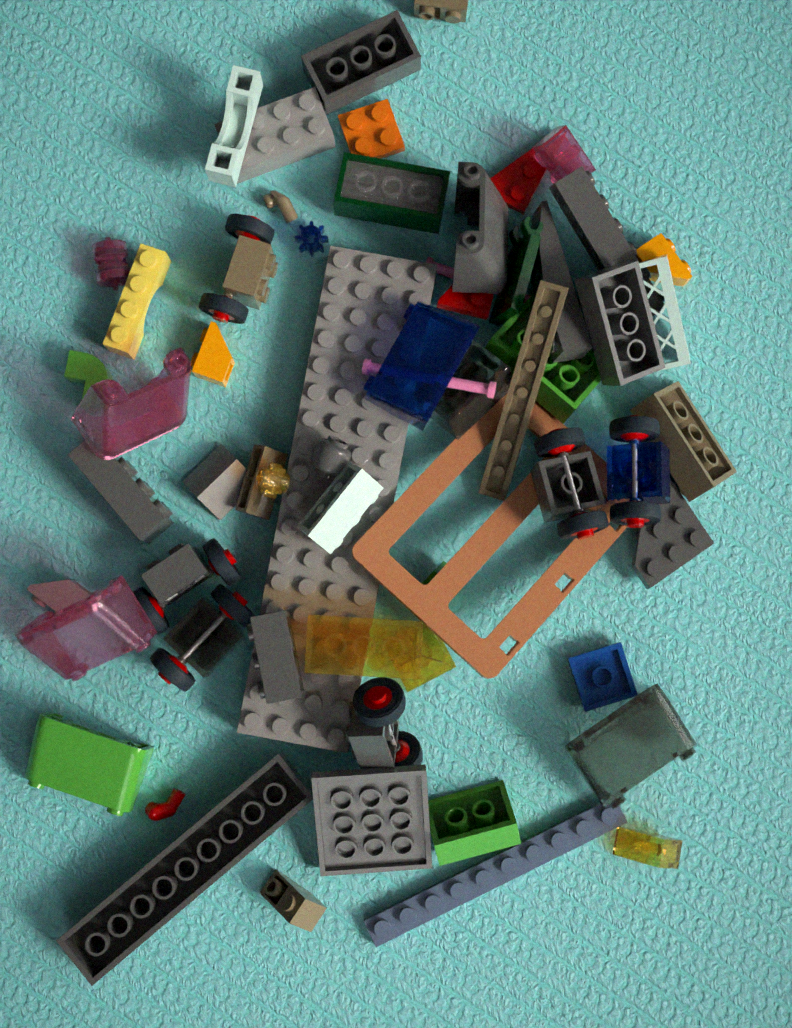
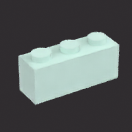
M349 461L297 525V528L331 554L334 549L341 545L343 538L350 529L360 521L366 509L376 501L383 487L362 468Z

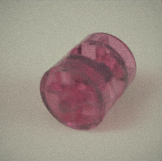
M106 237L104 241L97 242L91 247L93 260L99 265L95 271L97 285L113 287V290H119L118 286L125 285L131 270L128 263L125 262L129 256L127 243L123 240H111V237Z

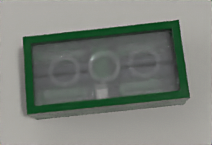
M344 152L334 196V215L439 234L450 171Z

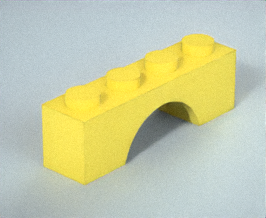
M140 244L103 341V345L110 352L135 360L144 336V322L149 304L156 290L163 285L171 264V260L165 251Z

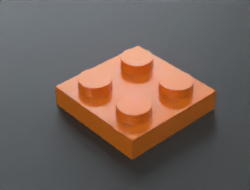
M388 99L338 115V121L350 153L382 159L405 151V145Z

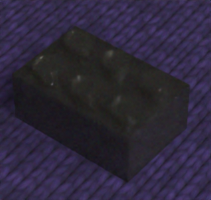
M471 339L435 374L488 384L490 381L496 382L494 398H487L486 394L426 383L414 393V396L424 413L459 440L508 393L513 375L507 364L474 339Z

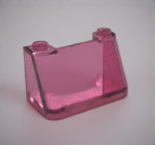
M181 347L169 352L163 360L164 368L158 377L151 379L147 386L127 394L118 382L109 379L91 385L70 419L97 457L103 460L114 459L178 429L187 417L191 362Z
M121 575L111 580L105 589H97L88 597L55 613L46 611L38 615L20 630L15 637L22 647L63 679H72L74 682L85 676L88 670L135 650L136 653L143 651L151 645L149 640L157 631L126 580Z

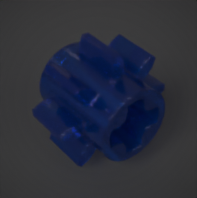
M310 221L306 227L300 225L301 235L295 236V242L302 243L299 246L300 253L306 250L310 252L311 257L318 251L324 253L322 243L329 242L328 236L322 235L324 233V226L321 225L318 228L314 226L313 221ZM310 236H315L314 242L309 243Z

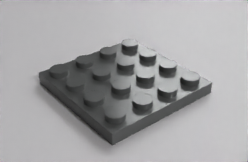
M426 764L395 766L394 768L311 772L320 876L432 869Z

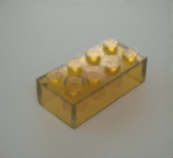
M308 615L304 673L420 679L423 621Z

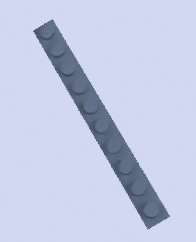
M612 796L521 841L519 845L511 846L365 918L364 923L375 946L378 947L628 822L615 796Z

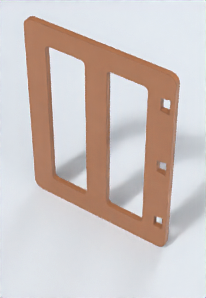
M510 383L490 401L352 548V557L361 567L485 679H492L501 672L627 528L625 525H619L614 531L609 525L607 528L594 533L592 537L582 540L574 538L486 638H480L449 609L448 604L539 504L531 472L428 584H421L389 554V549L495 437ZM535 401L527 427L534 435L539 438L554 429L567 428L541 404ZM584 444L582 447L569 452V455L591 451L602 493L606 499V504L599 511H605L609 523L611 505L632 501V485L589 446ZM557 456L544 457L541 461L554 459ZM638 491V501H642L643 495ZM564 574L571 581L560 591L555 583ZM510 637L516 643L505 654L499 647Z

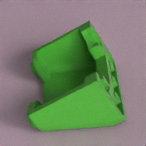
M54 712L40 713L24 778L29 780L28 785L39 789H44L47 786L108 807L107 812L117 816H123L124 812H131L154 747L145 743H140V745L131 743L128 739L122 740L75 724L69 719L62 721L64 716Z

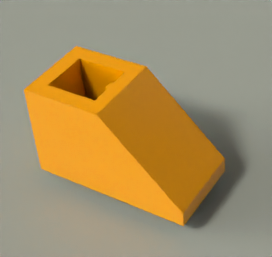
M662 233L636 249V257L639 262L655 259L657 256L667 254L673 284L683 287L693 277L688 263L683 259L680 260L675 253L674 244L669 238H665ZM657 265L647 267L651 275L650 281L656 282L659 277Z
M211 321L209 327H205L200 337L202 345L199 353H194L190 367L193 368L192 373L195 377L226 388L235 362L218 325Z

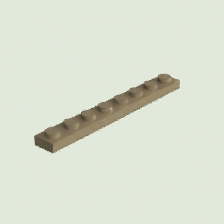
M540 280L478 492L480 494L505 501L569 287Z

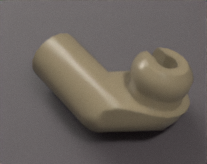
M272 190L269 194L264 195L263 200L267 208L277 206L286 223L299 218L290 199L276 190Z

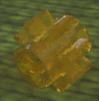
M270 462L268 467H261L258 470L255 484L257 488H260L259 492H263V496L276 499L277 494L281 495L287 491L290 476L286 473V469L282 468V465Z

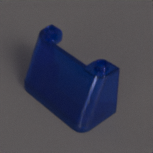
M418 301L416 305L410 303L403 316L407 320L377 375L375 377L373 375L369 376L363 390L367 391L365 400L423 431L480 326Z

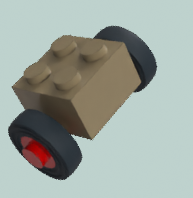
M230 214L225 230L237 238L238 241L222 286L225 292H223V295L203 293L199 302V309L217 321L243 324L249 311L246 306L260 310L261 304L267 302L270 288L267 287L270 277L274 278L277 273L278 263L271 246L274 229L254 216Z

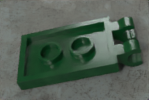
M529 216L520 223L523 239L518 236L519 226L516 225L509 232V239L513 248L508 253L507 284L503 291L497 293L489 323L500 326L521 312L541 240L539 234L543 230L542 222H539L535 225L534 229H531L529 226L531 217Z

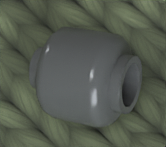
M331 435L328 438L319 439L310 457L311 464L316 467L314 472L326 479H329L331 475L338 476L351 458V452L348 449L349 445Z

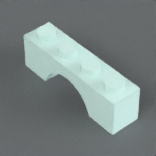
M235 65L232 67L226 89V107L222 127L217 140L211 144L205 166L209 181L236 187L263 88L260 71Z

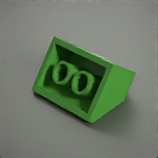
M503 780L428 800L430 832L440 866L521 844L517 822Z

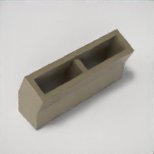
M254 444L235 510L269 520L288 454Z

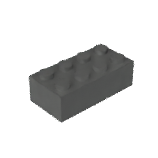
M398 10L301 55L303 71L312 88H316L326 115L421 70V55Z
M638 261L620 262L574 279L602 385L622 386L666 368Z
M94 433L91 434L67 455L137 538L150 544L174 524L170 518L173 513L164 502H161L158 498L155 500L152 497L155 492L146 481H143L140 477L138 479L135 477L138 472L132 464L123 457L119 458L117 456L121 452L111 440H108L105 436L100 438Z

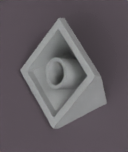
M220 444L182 482L221 520L237 505L247 469Z

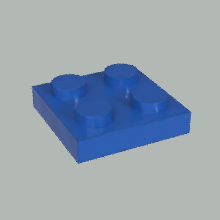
M621 642L567 658L584 712L638 696Z

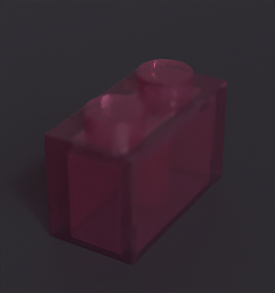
M566 125L555 127L532 146L536 152V160L542 167L547 168L551 174L550 180L553 184L581 166L590 173L596 170Z

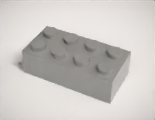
M315 87L257 108L237 184L335 148L334 134ZM223 121L214 124L218 136Z

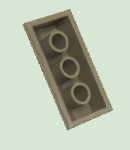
M679 381L652 394L630 409L633 415L651 417L659 421L660 435L657 439L649 441V444L656 450L663 461L665 469L671 473L678 484L679 491L689 502L737 472Z

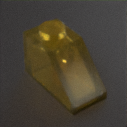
M617 827L613 855L657 868L678 869L683 840L646 831Z

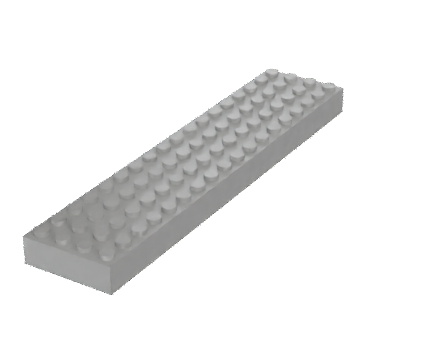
M330 246L259 614L264 615L283 610L290 613L305 696L267 704L266 698H260L258 682L262 681L260 670H255L253 657L251 656L237 733L344 753L349 751L350 743H347L345 736L346 726L350 725L351 721L349 704L353 702L355 690L358 689L362 682L380 584L353 559L352 548L395 502L417 383L415 381L372 373L363 375L362 366L364 359L368 358L374 363L419 371L437 274L436 264ZM329 435L346 442L351 452L349 461L362 468L383 487L376 501L366 509L360 521L350 529L343 538L341 545L334 549L331 554L297 528V525L337 477L331 475L329 479L317 475L314 472L316 467L310 462V457L319 439L328 438ZM255 642L253 645L252 653L257 652Z

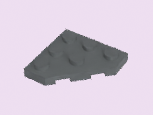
M669 475L643 491V502L655 503L660 505L661 508L660 522L637 528L635 555H633L631 567L646 589L653 587L714 544Z

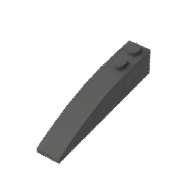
M546 200L542 201L532 214L531 229H534L535 225L542 222L543 230L539 234L541 240L531 277L534 297H536L540 280L569 287L550 350L551 359L554 363L582 359L593 346Z

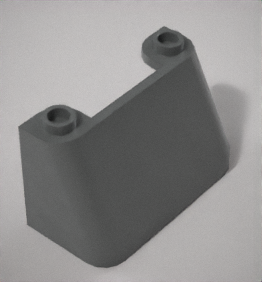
M458 162L454 214L462 212L467 217V225L479 226V231H464L457 237L452 292L500 293L506 288L508 279V205L481 165L473 162Z

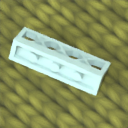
M667 254L657 256L655 259L639 262L640 270L641 268L657 265L659 277L654 285L645 280L643 282L644 286L646 285L651 288L647 294L648 299L653 291L663 295L665 299V304L660 312L650 307L651 312L657 315L654 319V325L660 317L671 325V330L666 338L657 334L658 339L663 342L660 346L661 351L667 344L676 349L678 360L664 363L666 368L661 370L691 364ZM659 281H661L662 290L656 287ZM665 308H667L669 318L662 314ZM672 334L675 344L668 341Z

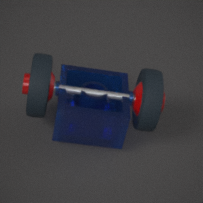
M639 415L614 419L609 425L610 438L629 444L607 446V500L613 504L610 506V521L629 528H641L645 525L658 523L661 520V508L658 504L670 503V449L662 441L647 442L659 437V421L655 418Z

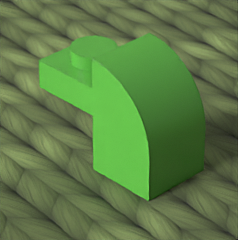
M69 350L64 377L70 382L85 384L80 407L86 412L97 413L98 406L101 407L104 401L102 387L113 389L112 375L109 369L97 357L88 353Z

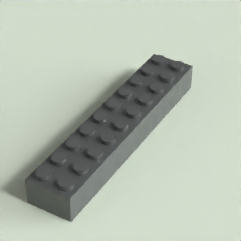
M282 752L278 753L57 939V943L91 986H93L313 800L312 788Z

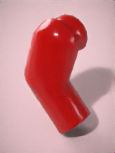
M173 788L166 802L148 803L145 807V813L153 821L172 817L186 794Z

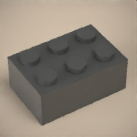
M283 610L250 617L251 624H247V632L250 642L253 641L256 645L257 652L252 653L255 670H260L262 681L258 682L260 698H266V703L270 704L305 696L290 613Z

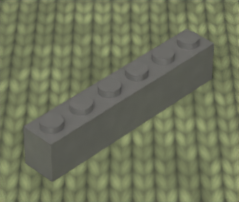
M583 166L549 187L597 270L620 262L638 261L634 245L625 239L622 234L623 227L617 218L612 217L608 210L609 203L604 195H599L594 186L595 180L588 170L585 171ZM647 267L641 268L643 280L652 284L650 281L651 275ZM645 285V290L647 294L649 293L651 288ZM653 291L648 301L650 307L660 312L665 299L663 295Z

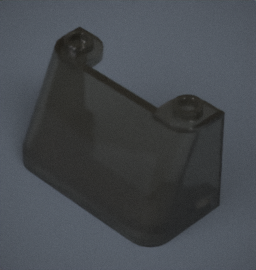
M654 684L565 746V752L603 808L606 809L611 806L614 810L626 801L624 796L629 790L668 763L679 758L684 762L696 753L694 748L697 746V743L664 691L658 684Z

